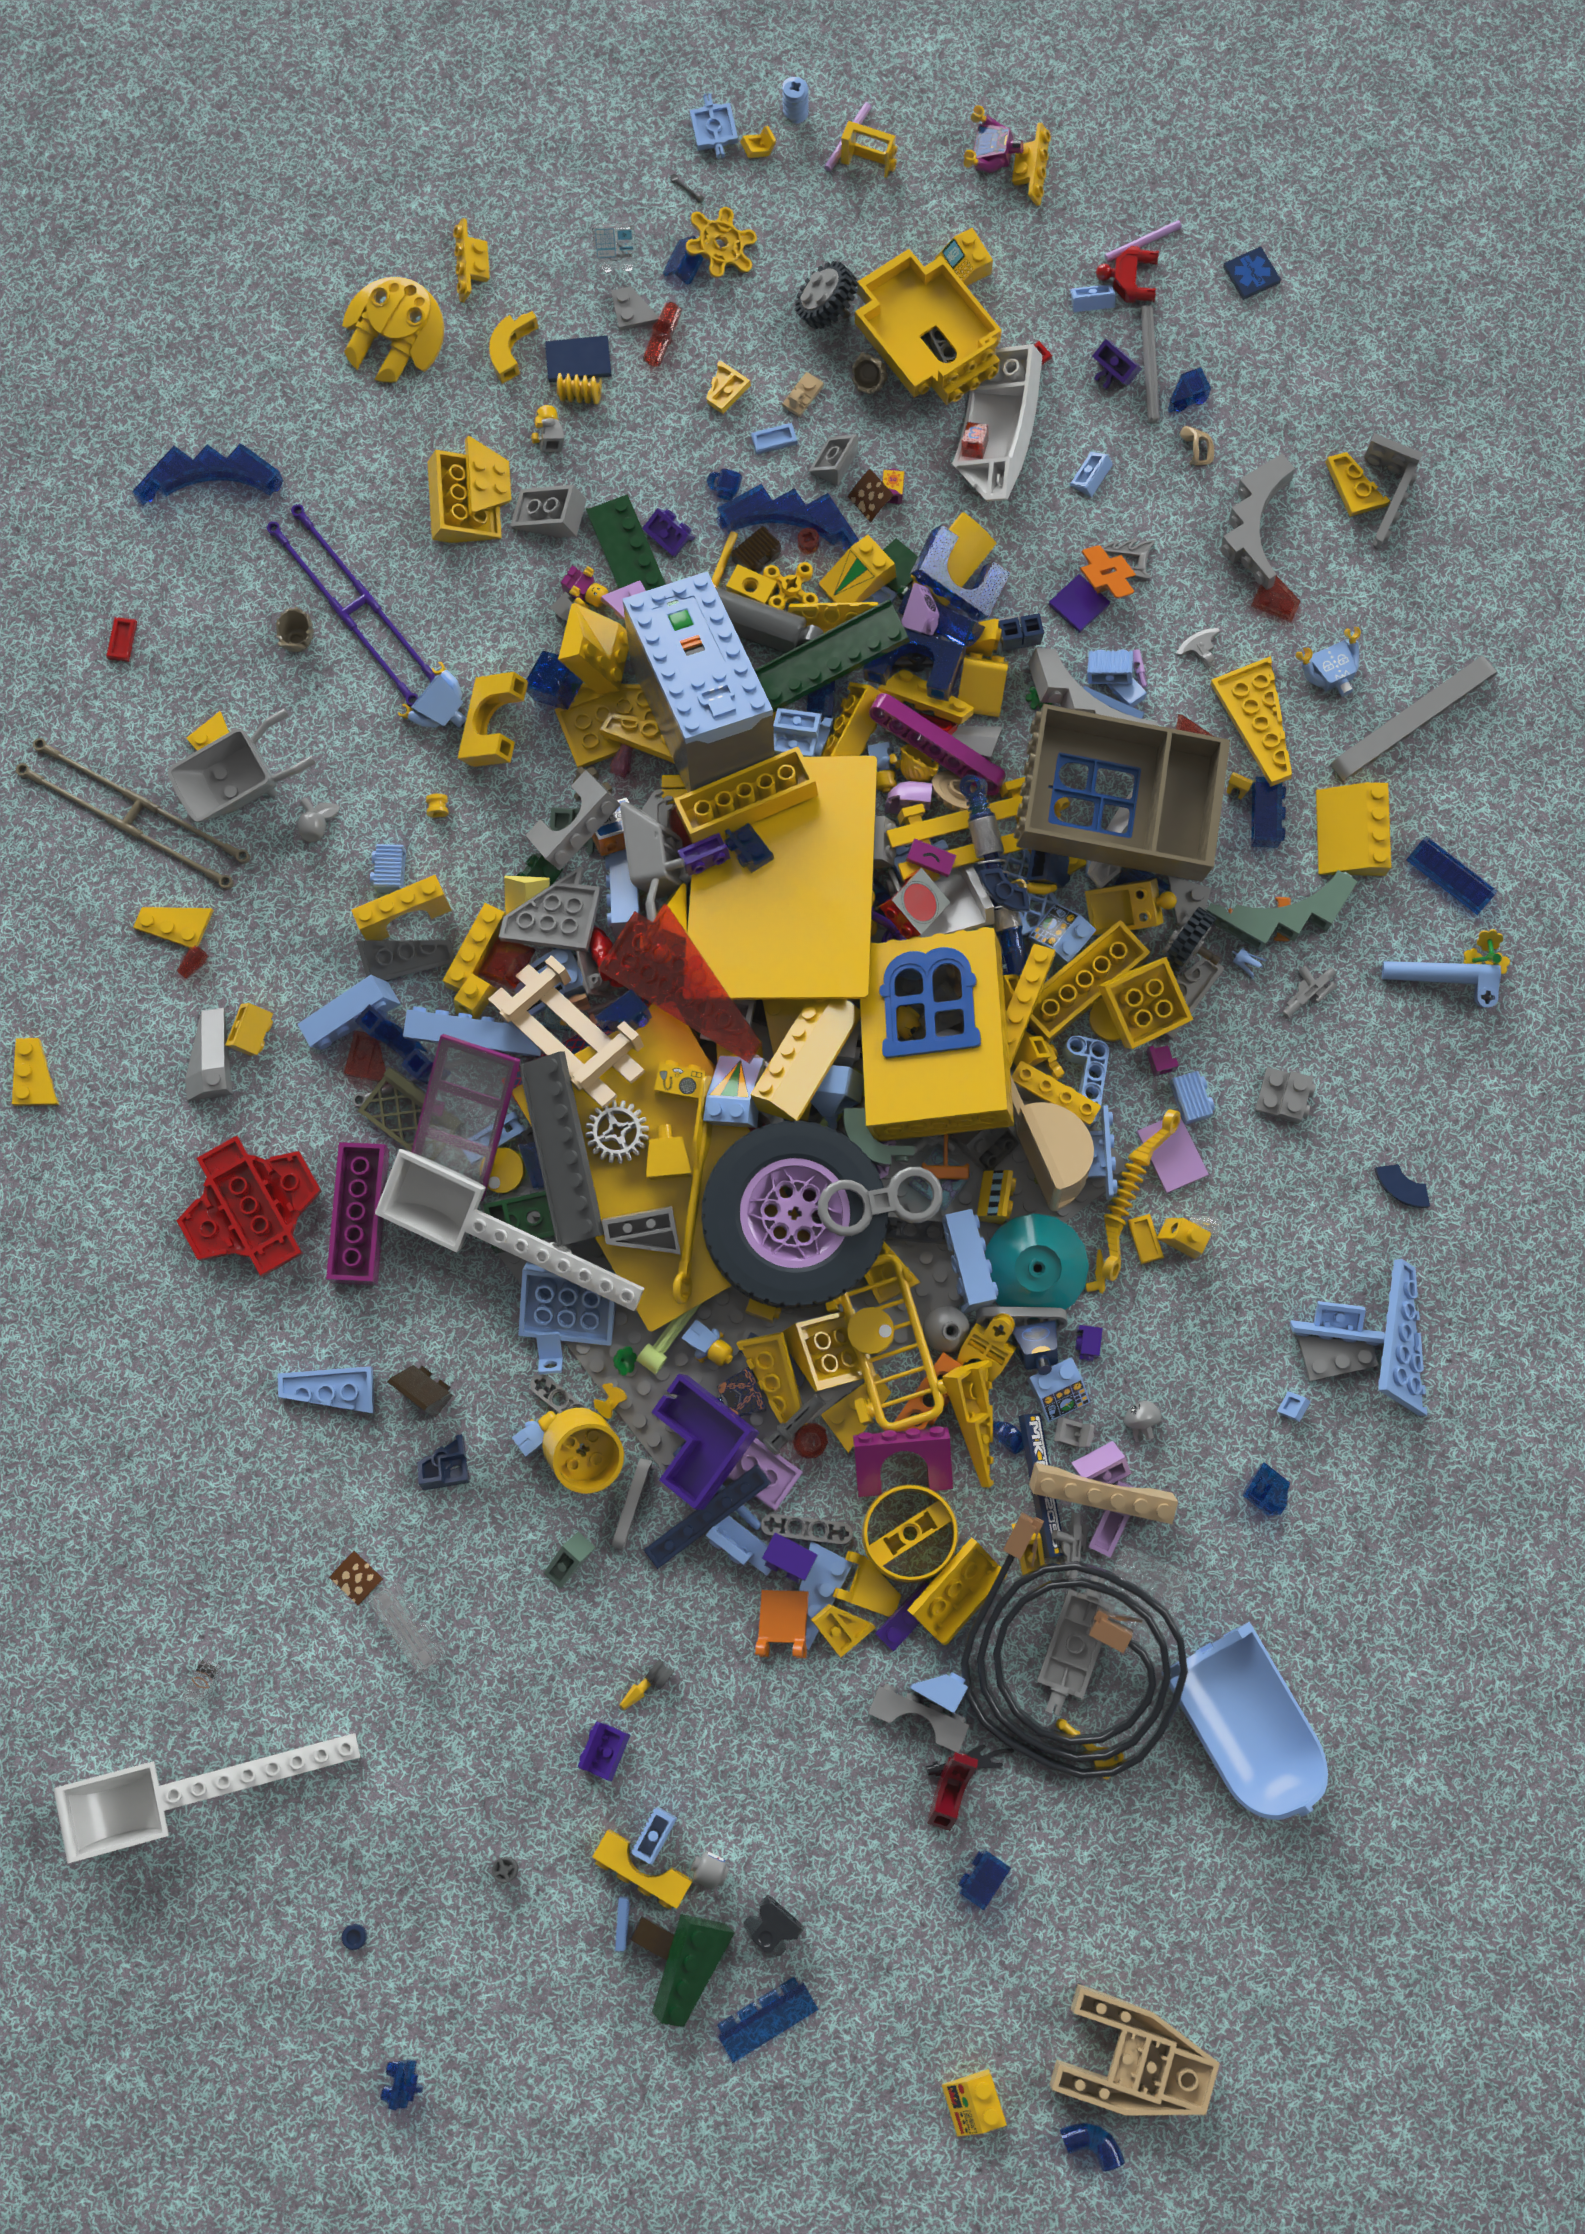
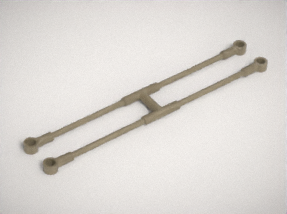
M37 738L33 742V747L37 752H44L55 759L66 762L135 802L125 818L121 820L88 804L45 780L43 776L32 771L25 763H20L16 767V773L21 778H28L40 785H45L103 817L108 823L137 839H143L201 871L206 877L219 883L225 890L231 889L234 885V881L229 875H221L212 869H207L132 826L131 824L142 807L168 818L219 846L223 851L235 857L239 863L246 864L250 861V854L245 849L239 850L228 843L224 844L162 810L157 804L128 788L124 789L62 755L60 751L49 746L42 738ZM39 743H43L41 748H37ZM26 768L25 773H20L21 769ZM246 854V858L241 860L240 855ZM224 880H230L228 885H223Z

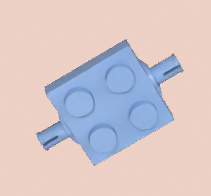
M708 93L707 99V94H704L705 106L690 110L697 149L700 151L715 148L717 159H720V154L723 159L725 157L723 147L738 143L730 103L713 104L712 95Z

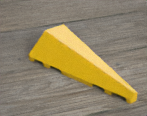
M991 1360L956 1367L942 1376L981 1487L986 1488L994 1485V1480L990 1479V1464H993V1457L990 1456L989 1443L993 1442V1405L989 1404L988 1390L992 1389V1382L988 1381V1368L992 1367Z

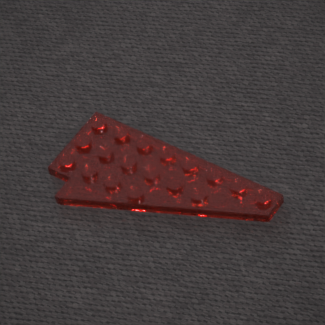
M664 904L653 922L634 911L598 970L750 1064L762 1045L761 1041L671 908Z

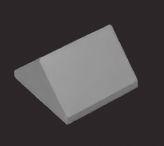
M855 434L829 437L809 472L838 486L858 453V436Z

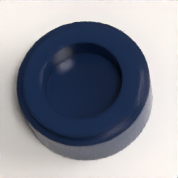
M351 1924L342 1933V1943L349 1950H357L364 1946L367 1941V1931L361 1924Z

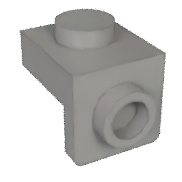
M1058 1418L1054 1441L1078 1448H1090L1094 1438V1425L1083 1424L1066 1418Z

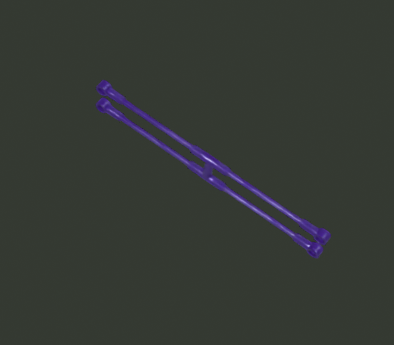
M300 504L294 505L291 508L294 518L299 519L306 529L312 532L351 580L353 587L361 596L343 608L336 598L329 594L291 547L290 542L281 532L277 522L272 521L268 523L267 530L269 534L275 536L280 544L294 557L327 598L328 603L337 615L357 635L394 681L397 689L406 699L407 705L412 707L414 703H410L409 700L411 698H416L417 700L418 696L412 693L397 678L359 631L356 623L349 615L367 603L374 613L381 617L420 665L421 670L430 680V683L436 677L435 674L383 613L381 606L364 585L353 576L314 528V524L305 514L303 506ZM296 510H302L299 514H295ZM272 527H277L275 531H271Z

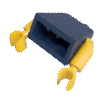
M1032 850L1027 875L1029 884H1026L1023 879H1017L1011 883L1027 888L1030 894L1046 895L1055 892L1057 888H1063L1070 881V874H1068L1069 857Z

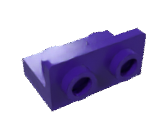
M657 508L642 529L667 552L676 557L688 540L693 541L695 539L690 533L692 529L683 522L681 524L675 520L677 516L669 509L662 510Z

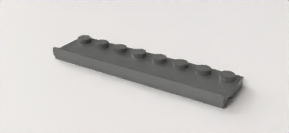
M559 1051L520 1064L521 1079L557 1246L570 1245L575 1242L604 1235L573 1087L570 1081L565 1051Z

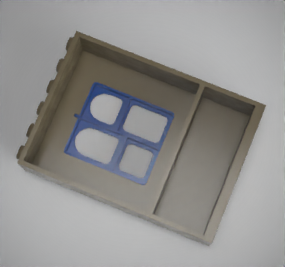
M1043 704L1040 712L1036 711L1035 718L1030 726L1032 738L1028 742L1026 752L1029 758L1028 762L1025 763L1023 775H1026L1025 783H1022L1020 796H1023V799L1017 811V817H1020L1014 831V838L1017 839L1016 847L1202 882L1213 869L1215 862L1230 740ZM1077 763L1088 767L1087 783L1084 790L1069 788L1061 782L1059 771L1063 765ZM1103 768L1132 774L1134 776L1132 797L1125 799L1097 793L1095 785L1098 769ZM1063 797L1093 802L1092 825L1087 827L1059 820L1054 813L1055 803ZM1105 805L1123 807L1129 810L1126 833L1102 829L1101 822Z

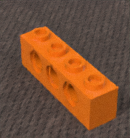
M943 1352L934 1364V1369L938 1378L963 1365ZM927 1376L915 1393L930 1388ZM948 1392L942 1394L945 1407L950 1401ZM926 1395L910 1399L894 1422L909 1418L913 1414L918 1415L930 1411L934 1406L927 1407L924 1405L923 1397ZM937 1418L924 1422L920 1426H912L899 1431H906L911 1428L925 1429L928 1424L933 1426Z

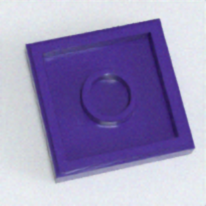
M1078 574L1049 601L1048 605L1080 633L1110 605V601L1101 593L1097 594L1093 586Z

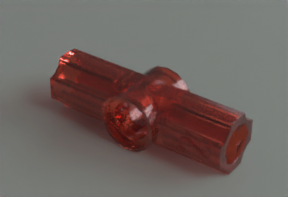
M670 301L665 303L658 321L653 325V333L643 355V361L650 366L656 367L661 365L667 348L672 343L673 333L682 314V308L676 303Z

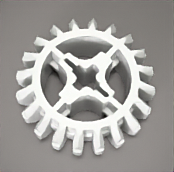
M613 1100L612 1108H608L607 1105L603 1112L598 1107L595 1108L599 1116L590 1115L589 1119L594 1124H586V1128L593 1130L585 1134L587 1138H594L588 1142L589 1147L597 1145L593 1153L597 1154L602 1151L600 1155L602 1160L606 1158L607 1154L610 1155V1163H613L614 1156H618V1162L623 1163L622 1156L626 1155L628 1161H631L632 1158L629 1153L633 1152L638 1156L640 1153L636 1147L645 1148V1144L640 1142V1140H648L649 1138L648 1135L642 1134V1132L649 1130L648 1126H641V1124L647 1121L646 1117L638 1119L637 1117L642 1113L641 1110L638 1109L633 1113L634 1104L631 1103L628 1109H626V1102L623 1100L620 1107H617L616 1100ZM613 1114H624L633 1121L619 1123ZM607 1117L610 1124L609 1128L602 1135L598 1136L599 1125ZM616 1126L618 1129H624L621 1131L620 1137H617L616 1134L611 1135L614 1132L613 1128ZM637 1127L634 1141L630 1146H627L625 1141L626 1134L631 1129ZM614 1140L618 1142L621 1150L609 1149L602 1142Z

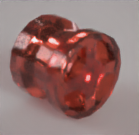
M804 528L799 532L798 548L800 552L809 555L818 550L819 534L813 528Z

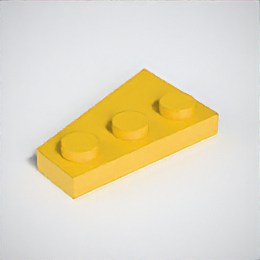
M142 907L133 928L197 951L214 910L212 908Z
M16 1038L12 1090L13 1106L59 1105L43 1046L39 1038Z
M877 1373L876 1376H873L874 1381L880 1380L881 1377ZM865 1383L821 1414V1417L848 1454L854 1446L853 1435L863 1433L868 1425L860 1424L854 1403L855 1400L861 1398L866 1399L868 1403L871 1402ZM883 1383L876 1386L881 1404L885 1403L891 1394L889 1388Z

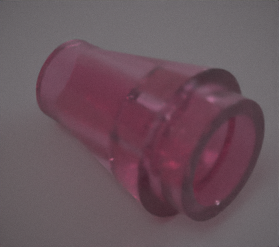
M621 743L619 750L609 765L611 767L609 772L626 778L627 773H630L634 748Z

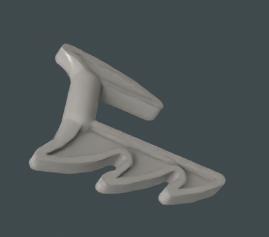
M1131 539L1118 547L1116 546L1119 544V541L1116 540L1102 547L1106 553L1139 557L1138 566H1130L1136 574L1133 577L1150 580L1151 576L1146 572L1147 556L1149 550L1155 544V540L1144 541L1133 548L1131 547L1136 544L1137 539Z

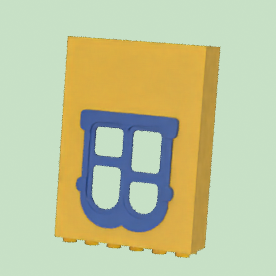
M982 927L975 931L967 932L960 930L946 935L937 933L931 937L922 938L915 936L908 940L899 941L893 939L879 944L871 942L869 995L866 999H860L866 1127L873 1138L878 1142L1014 1126L1002 954L995 929ZM944 964L956 966L961 973L962 998L954 1001L935 1002L933 996V973ZM907 969L919 971L923 978V992L917 995L896 996L895 979L898 974ZM923 1004L925 1007L926 1037L919 1040L900 1042L897 1035L896 1009L899 1006ZM962 1010L964 1014V1032L959 1035L938 1037L935 1029V1014L943 1011Z

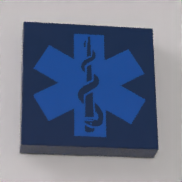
M1261 246L1229 260L1223 265L1243 300L1281 282L1280 276Z

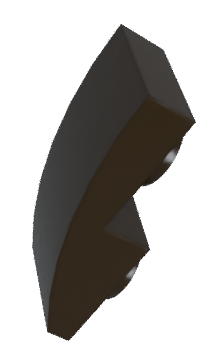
M641 1916L630 1940L667 1960L675 1934Z

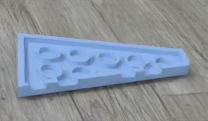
M1403 1259L1394 1260L1378 1390L1416 1415L1428 1416L1427 1407H1423L1422 1395L1426 1394L1425 1385H1422L1420 1379V1372L1424 1370L1421 1333H1417L1416 1321L1420 1320L1419 1311H1416L1414 1305V1298L1418 1296L1416 1268Z

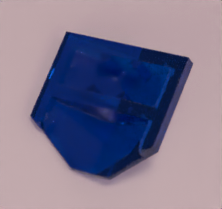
M1263 1462L1246 1484L1242 1496L1267 1516L1281 1515L1287 1506L1290 1482Z

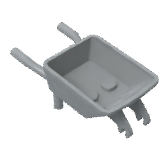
M285 708L266 718L251 738L242 729H234L168 769V776L178 796V801L188 812V820L191 823L203 822L234 812L265 793L273 798L277 795V791L274 788L278 781L298 774L315 764L313 757L309 756L291 768L273 775L255 745L269 727L289 716Z
M659 789L651 794L642 810L628 802L620 804L629 876L635 887L648 893L646 911L649 926L658 924L654 902L655 897L659 899L673 894L682 883L686 885L687 889L688 882H691V876L688 875L684 867L685 861L683 858H680L677 851L683 848L682 839L669 829V812L675 808V805H667V803L673 801L674 798L666 796L657 799L658 795L664 794V791Z

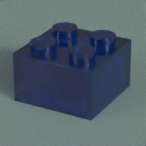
M542 650L526 679L528 680L526 692L534 701L568 710L583 681L558 660L559 654Z

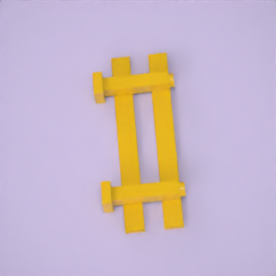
M1025 777L1004 782L999 792L1002 798L1008 797L1006 800L922 821V816L925 813L923 803L902 808L897 818L900 825L906 824V826L886 831L891 849L911 844L914 838L931 845L930 838L968 829L970 821L987 816H996V821L1015 816L1018 824L1020 817H1017V811L1023 799V796H1020L1022 783H1025ZM1014 833L1001 836L1002 845L1005 850L1002 855L1026 849L1016 847L1017 839L1014 838ZM973 844L947 851L956 855L952 869L983 861L994 856L976 858ZM903 862L897 865L903 882L908 875L922 868L910 862ZM922 868L933 882L941 878L940 874Z

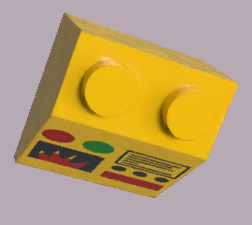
M989 2069L942 2084L957 2136L983 2134L1007 2126Z

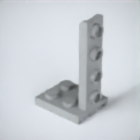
M1374 433L1364 458L1373 465L1381 464L1387 467L1392 473H1403L1372 543L1375 548L1379 549L1382 543L1387 544L1392 531L1388 529L1391 523L1395 525L1401 512H1398L1397 509L1399 505L1404 506L1409 493L1406 492L1408 485L1413 486L1418 474L1414 472L1423 453Z

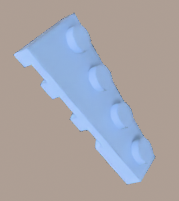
M373 1367L279 1373L278 1397L375 1414Z
M813 1541L810 1543L809 1550L818 1554V1557L806 1580L801 1581L799 1591L809 1592L806 1647L808 1650L819 1631L811 1619L828 1604H833L835 1597L832 1596L835 1587L841 1589L853 1565L852 1562L845 1560L843 1557Z

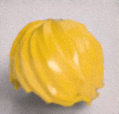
M910 744L900 747V769L907 780L929 782L933 779L934 775L938 772V762H932L930 757Z

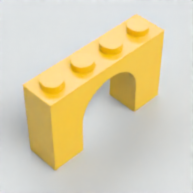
M515 672L475 678L458 759L473 767L511 763L515 742L501 733L487 735L488 723L494 712L502 705L524 701L528 680Z
M433 875L356 907L351 911L360 932L366 940H384L390 937L386 928L387 925L401 915L423 910L427 911L431 919L452 911L436 875Z

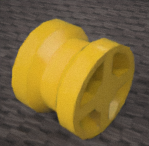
M437 793L426 796V803L428 804L426 814L428 817L438 818L449 815V810L446 807L448 803L447 795Z

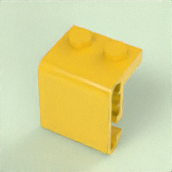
M970 652L969 655L964 657L958 699L974 707L973 714L1000 717L1008 661H1004L1005 657L991 655V658H984L982 653Z

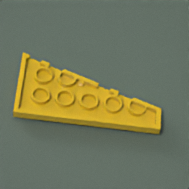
M1271 656L1212 679L1211 686L1269 785L1272 787L1291 779L1292 771L1285 743L1286 737L1282 726V715L1275 687Z

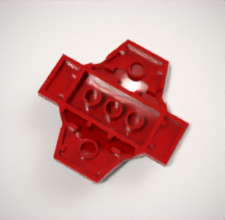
M236 1135L196 1158L207 1177L203 1185V1195L196 1199L176 1221L197 1260L203 1261L231 1254L250 1257L259 1275L263 1277L303 1254L294 1238L293 1232L296 1228L298 1217L318 1197L322 1190L300 1151L272 1156L270 1159H262L255 1155H249L240 1138Z

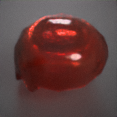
M805 1423L795 1433L792 1441L796 1453L806 1459L817 1458L823 1454L829 1443L826 1434L827 1430L818 1423Z

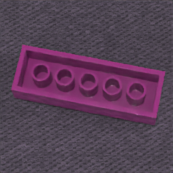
M339 1142L326 1279L332 1284L378 1285L384 1218L376 1215L375 1211L387 1183L390 1150L385 1144Z

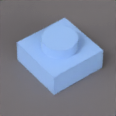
M1288 1391L1277 1412L1282 1416L1300 1422L1311 1402L1306 1397Z

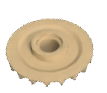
M951 771L939 772L934 775L931 781L933 783V794L938 796L937 799L943 801L944 805L951 810L960 812L983 806L986 802L985 793Z

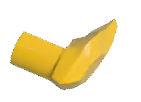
M1101 1249L1097 1250L1095 1276L1097 1281L1086 1283L1087 1292L1099 1290V1293L1103 1294L1105 1291V1278L1102 1277L1104 1260Z

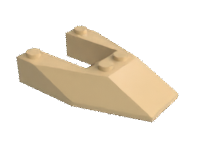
M1077 1984L1071 2005L1072 2012L1121 2030L1108 2077L1056 2059L1049 2084L1051 2089L1123 2115H1206L1220 2063L1154 2012L1098 1990Z

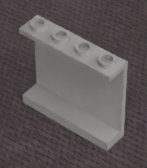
M972 864L953 868L948 878L940 875L941 878L934 882L950 903L918 937H931L937 933L944 935L953 934L956 931H968L995 923L994 906L983 889ZM891 869L888 870L889 880H886V887L888 893L893 894V898L906 882H903V880L897 881Z

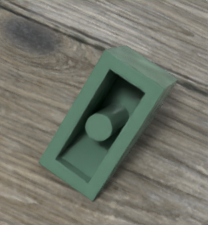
M578 1531L560 1548L544 1571V1574L561 1589L584 1564L596 1547Z

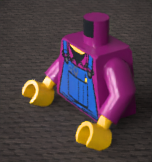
M976 105L973 109L974 112L971 115V120L975 123L981 121L982 124L978 125L974 151H965L963 164L967 168L974 165L976 171L993 173L1000 168L1008 167L1012 154L1023 153V140H1014L1010 128L988 115L984 116V108Z

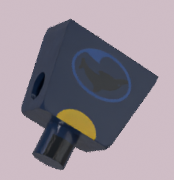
M1055 1320L1014 1328L1011 1333L1012 1344L1017 1347L1015 1351L1024 1368L1027 1370L1037 1368L1040 1375L1049 1374L1052 1371L1051 1366L1058 1364Z

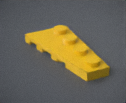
M902 669L878 687V691L895 697L901 703L904 701L913 703L916 709L922 711L932 710L934 715L958 724L965 722L974 713V707L905 669Z

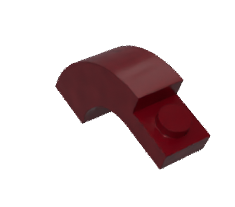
M957 1752L953 1754L952 1758H948L934 1793L927 1824L951 1831L958 1819L960 1804L967 1784L977 1769V1759Z

